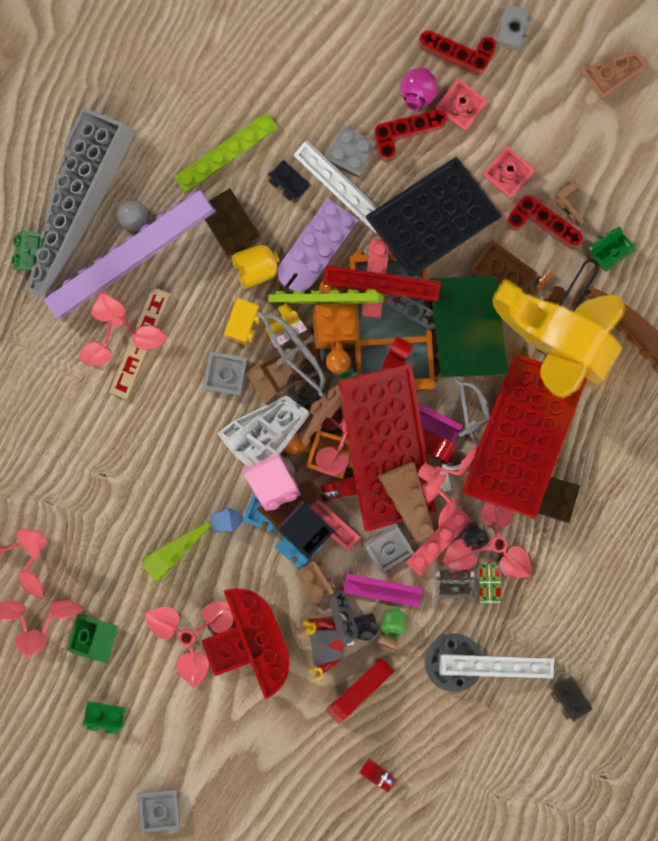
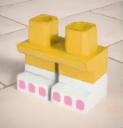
M287 303L278 308L282 319L295 330L298 336L307 331L295 310L292 311ZM267 318L280 346L290 342L291 339L283 326L274 319ZM265 327V330L268 336L270 337L275 349H277L267 327Z

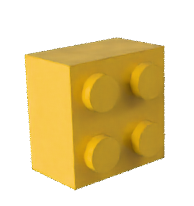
M237 298L224 331L225 338L246 346L248 342L252 343L255 336L253 328L261 320L257 315L258 312H261L259 305Z

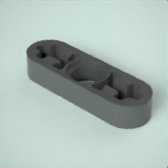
M395 295L389 297L388 304L392 310L427 329L435 328V324L431 323V325H428V320L422 318V321L418 320L423 310L426 311L425 316H434L431 309L408 297ZM397 297H400V302L403 304H405L406 301L410 302L406 306L405 312L402 311L403 306L398 304L395 307L393 305V298L397 299ZM417 306L420 311L419 314L411 316L408 312L409 307Z
M337 590L330 596L329 602L338 637L343 643L350 644L357 638L358 632L349 598L346 593ZM340 613L346 617L347 621L341 618Z

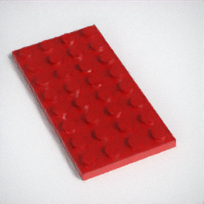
M514 353L508 368L509 375L505 376L461 493L535 520L587 378L583 377L578 388L569 395L558 397L545 386L540 371L543 363Z
M404 363L338 381L362 522L366 532L403 522V517L397 511L392 498L387 494L385 486L377 476L411 462L415 464L418 474L423 464L428 463L411 363ZM418 476L428 513L436 512L434 499L428 502L423 488L428 482Z

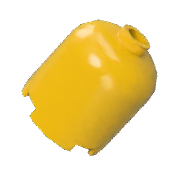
M256 245L236 252L231 256L234 269L238 268L241 274L238 279L244 289H250L272 279L277 273V263L280 262L277 253H272L271 249L266 245Z

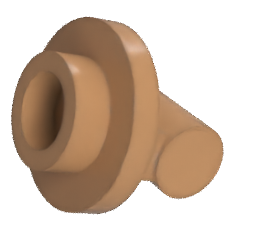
M385 633L378 640L379 647L385 652L396 650L399 644L397 638L388 637Z

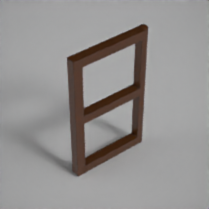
M309 343L306 347L317 358L323 372L326 371V367ZM281 355L260 365L277 394L306 381L289 366L298 380L279 388L267 367L282 358ZM314 371L307 376L312 378L318 375V372Z

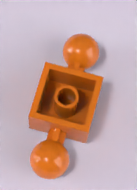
M323 281L320 283L319 291H323V294H329L330 290H338L343 294V288L325 286ZM315 305L312 312L315 349L331 348L332 351L326 358L327 368L332 373L342 374L349 369L351 364L350 356L343 348H352L357 341L354 305Z
M297 431L283 450L289 455H298L302 452L310 454L306 468L324 473L316 463L318 451L326 447L337 451L342 438L319 431L316 434L314 443H309L306 446L301 442ZM345 439L340 453L348 456L349 463L347 467L353 468L348 439ZM345 470L338 474L327 475L343 479Z

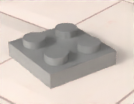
M342 125L326 158L332 164L359 177L376 142Z
M210 351L202 389L241 396L247 358Z
M396 523L363 543L381 573L414 554Z
M177 789L138 793L141 833L180 829Z

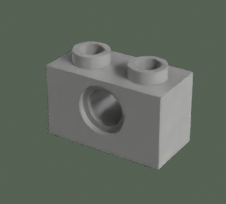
M507 4L496 45L517 51L520 45L524 46L526 35L523 34L524 28L529 27L531 17L528 16V9ZM515 24L519 27V31L514 32L509 26Z

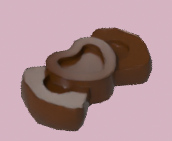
M554 286L553 293L547 299L542 300L557 305L566 292L564 288Z

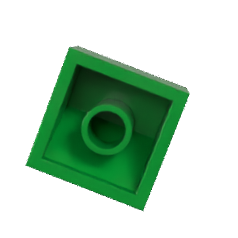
M77 614L67 651L90 660L108 663L118 625Z

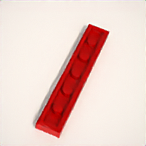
M328 265L325 266L323 285L360 291L377 290L381 294L438 302L440 289L439 281Z

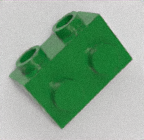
M619 226L609 231L600 241L594 242L589 250L592 258L607 272L633 253L636 248L623 234V230Z

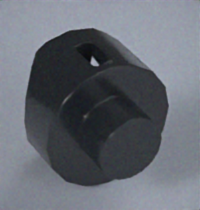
M476 521L463 528L465 535L461 536V540L466 548L473 545L475 549H479L490 541L487 532L479 528Z
M370 613L354 617L358 632L357 639L363 641L371 640L378 632L375 615Z

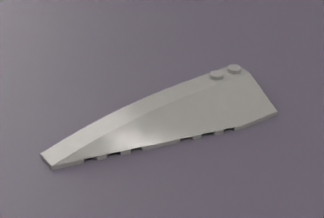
M82 107L64 146L67 151L65 156L61 158L60 164L62 167L60 175L56 177V190L52 192L45 218L47 224L45 231L42 230L40 237L44 239L42 249H37L36 265L32 267L27 286L28 291L43 297L86 231L136 131L124 123Z

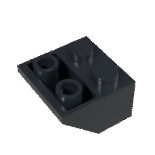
M304 501L276 528L307 559L335 532Z

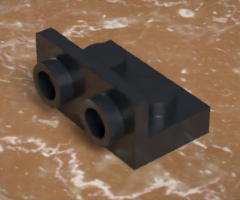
M284 159L272 172L268 173L270 178L268 182L274 188L279 187L283 191L282 195L288 201L293 200L296 203L311 187Z

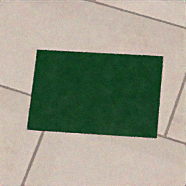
M496 276L429 278V280L440 282L438 302L432 301L441 378L509 375L502 318L493 305V298L498 292Z

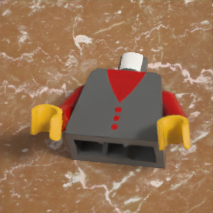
M323 618L311 623L308 621L303 622V625L308 626L307 630H303V632L310 635L314 666H317V668L309 669V673H315V676L311 678L313 680H320L325 672L334 667L344 657L343 647L354 645V641L350 644L343 643L338 637L335 623Z

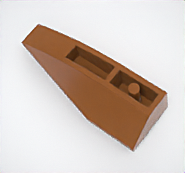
M592 286L587 290V297L590 300L609 295ZM624 304V312L614 327L619 332L623 331L627 335V341L632 346L636 345L640 349L639 354L645 360L649 359L653 364L652 368L658 373V330L645 318Z

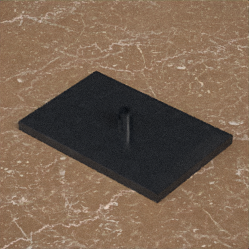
M457 156L366 215L368 222L411 278L502 217Z

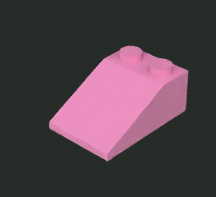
M278 454L243 470L247 481L266 511L275 510L279 505L291 502L301 495L293 475Z

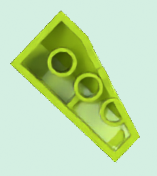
M208 522L157 549L153 553L148 552L142 558L144 563L141 566L155 581H160L212 525Z

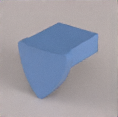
M231 508L210 514L213 533L236 530L241 525L243 516Z

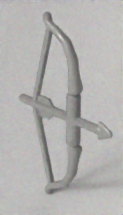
M258 312L257 315L263 319L282 357L276 362L277 365L286 362L316 388L321 397L324 396L322 391L325 384L324 372L317 358L306 347L312 341L315 343L314 334H309V338L303 342L284 319L275 314H262ZM267 318L279 322L297 347L283 352ZM301 351L314 366L320 377V386L291 362L295 359V353Z
M457 378L455 381L460 388L466 429L459 433V437L468 434L473 442L477 444V447H479L474 434L479 432L480 427L489 421L491 411L488 407V401L474 383L460 381ZM463 386H469L476 392L485 416L484 420L469 423Z

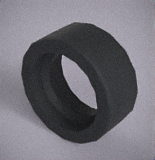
M308 368L300 369L306 375L315 371ZM294 373L290 375L287 385L297 380ZM318 374L312 378L320 386L321 381ZM295 386L287 389L290 398L298 404H313L321 398L317 389L308 398L299 396Z

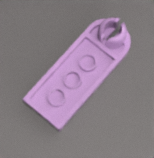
M327 199L279 265L278 279L283 289L287 287L293 275L297 274V277L289 286L288 292H305L309 290L357 225L359 219L330 199Z

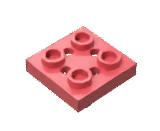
M457 79L435 110H443L449 121L466 132L488 103V100L460 79Z
M506 146L482 173V176L507 198L511 199L536 170L511 148Z

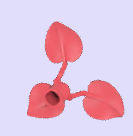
M101 291L92 307V315L100 321H108L105 340L102 345L97 341L87 343L81 349L79 359L84 364L89 365L106 364L112 356L111 350L106 348L112 326L119 327L123 323L126 324L130 334L134 337L133 345L139 349L150 350L157 348L166 341L168 336L153 325H142L136 329L135 333L128 322V318L124 317V306L114 297Z
M338 408L332 417L326 418L321 424L327 430H333L338 427L342 428L343 437L337 451L326 447L319 450L316 455V463L319 469L327 474L341 473L347 468L349 463L348 456L340 453L347 436L344 414Z
M474 443V448L465 456L457 471L444 469L439 466L434 468L425 463L418 472V476L428 482L427 485L423 486L426 500L431 502L438 493L446 500V506L441 511L438 526H441L452 515L457 506V499L453 498L450 500L441 490V486L447 478L446 473L462 477L466 475L471 468L478 449L476 443Z
M487 502L482 507L481 520L484 525H493V531L496 535L490 539L489 546L472 550V546L466 548L462 540L457 539L449 544L443 558V563L453 570L464 571L476 564V556L473 553L491 549L493 552H502L504 555L499 561L501 572L504 576L513 579L532 576V566L527 553L518 546H511L507 551V541L505 538L500 537V533L496 529V526L499 528L508 526L512 521L513 512Z
M19 529L16 532L18 543L5 548L0 545V557L2 556L1 552L18 546L24 547L31 558L23 571L18 572L19 581L29 594L37 598H43L40 580L35 574L28 572V568L33 560L40 555V549L47 545V539L37 530Z
M69 599L53 601L49 605L51 612L48 614L42 633L38 630H30L28 632L22 615L26 611V607L18 601L0 602V620L12 621L17 617L21 620L24 632L15 636L14 643L17 649L29 659L33 654L41 652L42 648L46 646L47 638L45 633L51 617L54 615L57 619L70 618L83 610L82 605Z
M215 601L208 604L202 611V617L207 622L194 631L191 629L180 631L176 627L180 622V617L177 611L171 607H159L145 613L146 622L150 630L157 637L170 639L174 635L175 630L179 635V642L190 650L191 654L184 653L178 659L177 670L191 687H196L201 683L209 669V660L206 654L203 652L194 654L191 644L196 640V633L208 625L216 633L226 631L232 626L234 618L226 601Z

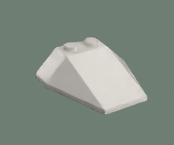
M284 396L232 421L217 434L236 458L248 467H251L276 454L279 455L310 413L288 396Z

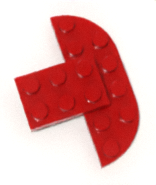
M244 588L223 590L236 627L201 640L214 676L251 663L266 700L281 689L287 679L290 668L289 653L270 605L259 594Z

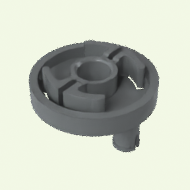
M450 633L440 636L429 646L425 656V669L430 680L437 687L449 692H460L470 688L477 682L480 676L442 675L441 677L439 674L440 655L482 656L480 648L472 639L462 634Z

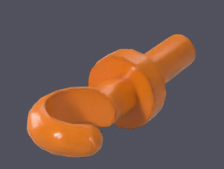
M550 270L541 279H537L539 281L536 284L538 292L533 293L531 287L529 288L531 294L537 295L540 293V286H545V281L552 274Z

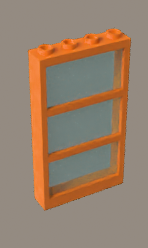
M365 252L353 253V256H350V269L367 271L369 255H365ZM388 253L386 274L409 277L394 255ZM427 268L412 278L428 280ZM383 294L384 303H382L381 318L361 316L363 304H353L357 341L355 343L356 370L359 372V375L378 371L396 336L414 345L405 363H411L416 391L434 390L435 379L431 329H427L392 310L388 304L391 295ZM397 297V299L393 298V305L395 307L398 304L403 306L402 311L405 312L406 306L410 302L406 301V303L403 304L400 302V297ZM410 298L430 309L429 300ZM411 306L408 309L411 316H417L420 312L417 306ZM423 310L418 320L422 321V318L428 320L427 324L431 325V317L425 316L426 311Z

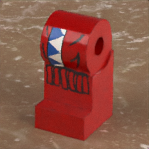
M354 477L320 486V489L324 492L322 495L323 501L358 494Z
M368 758L359 771L360 775L387 793L397 782L396 778L370 758Z

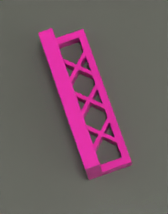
M418 403L422 429L454 443L463 425Z
M346 574L343 592L419 607L423 588Z

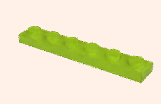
M266 112L177 174L174 179L186 194L277 130L278 127Z
M330 290L329 294H323V291H311V294H305L304 291H293V294H287L286 291H275V294H268V302L272 304L384 303V295L379 294L377 290H366V293H359L358 290H348V293L343 294L338 290Z

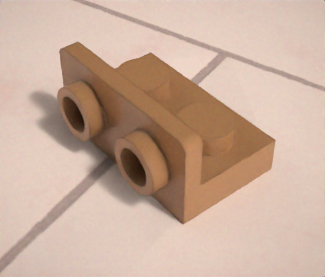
M315 560L295 572L314 605L334 594L333 589L336 588L330 578L326 580L324 577L325 569L320 561L316 563Z

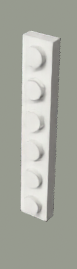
M308 140L305 141L294 156L370 229L377 233L366 219V215L378 207Z
M440 655V674L554 678V659Z

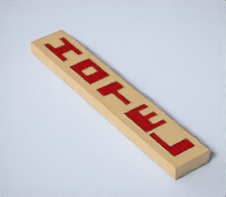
M152 287L134 330L135 333L136 329L142 325L158 327L171 294ZM133 336L109 393L128 400L148 351L134 346Z

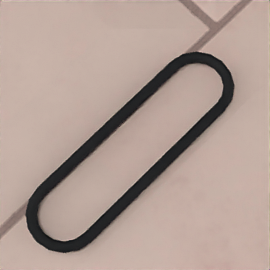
M588 259L582 264L577 275L575 276L574 280L572 281L571 285L569 286L568 290L566 291L565 295L560 301L559 306L563 304L564 300L566 299L567 295L569 294L570 290L572 289L574 283L576 282L585 265L588 262H593L596 266L595 273L593 274L588 285L586 286L585 290L583 291L582 295L580 296L579 300L574 306L572 312H574L577 309L578 305L580 304L585 293L587 292L588 288L590 287L591 283L593 282L594 278L598 273L599 266L595 260Z

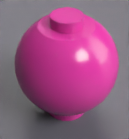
M424 67L408 71L400 82V93L406 101L405 105L412 110H419L420 106H425L432 102L438 91L435 76L429 69Z

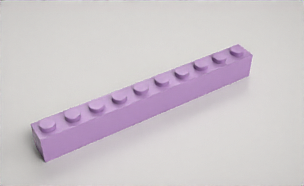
M197 190L187 195L188 199L181 203L179 201L171 207V211L161 213L155 218L156 221L151 225L148 223L140 228L141 232L128 236L124 240V244L114 246L109 250L108 255L95 259L93 261L94 265L81 269L78 272V276L74 279L69 278L62 283L63 286L58 290L55 288L48 292V297L44 301L54 317L61 320L216 212L204 192L200 190L198 192Z

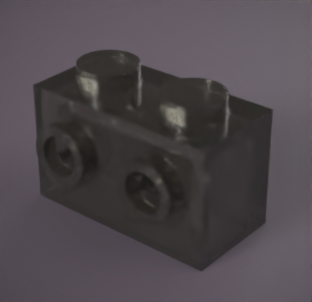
M466 569L459 572H451L450 570L436 572V598H475V572Z
M569 675L551 687L553 692L550 695L556 704L560 702L563 709L561 712L566 720L571 719L574 722L593 710L572 676Z

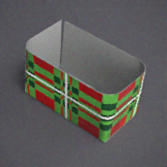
M477 564V602H480L477 604L501 602V565Z

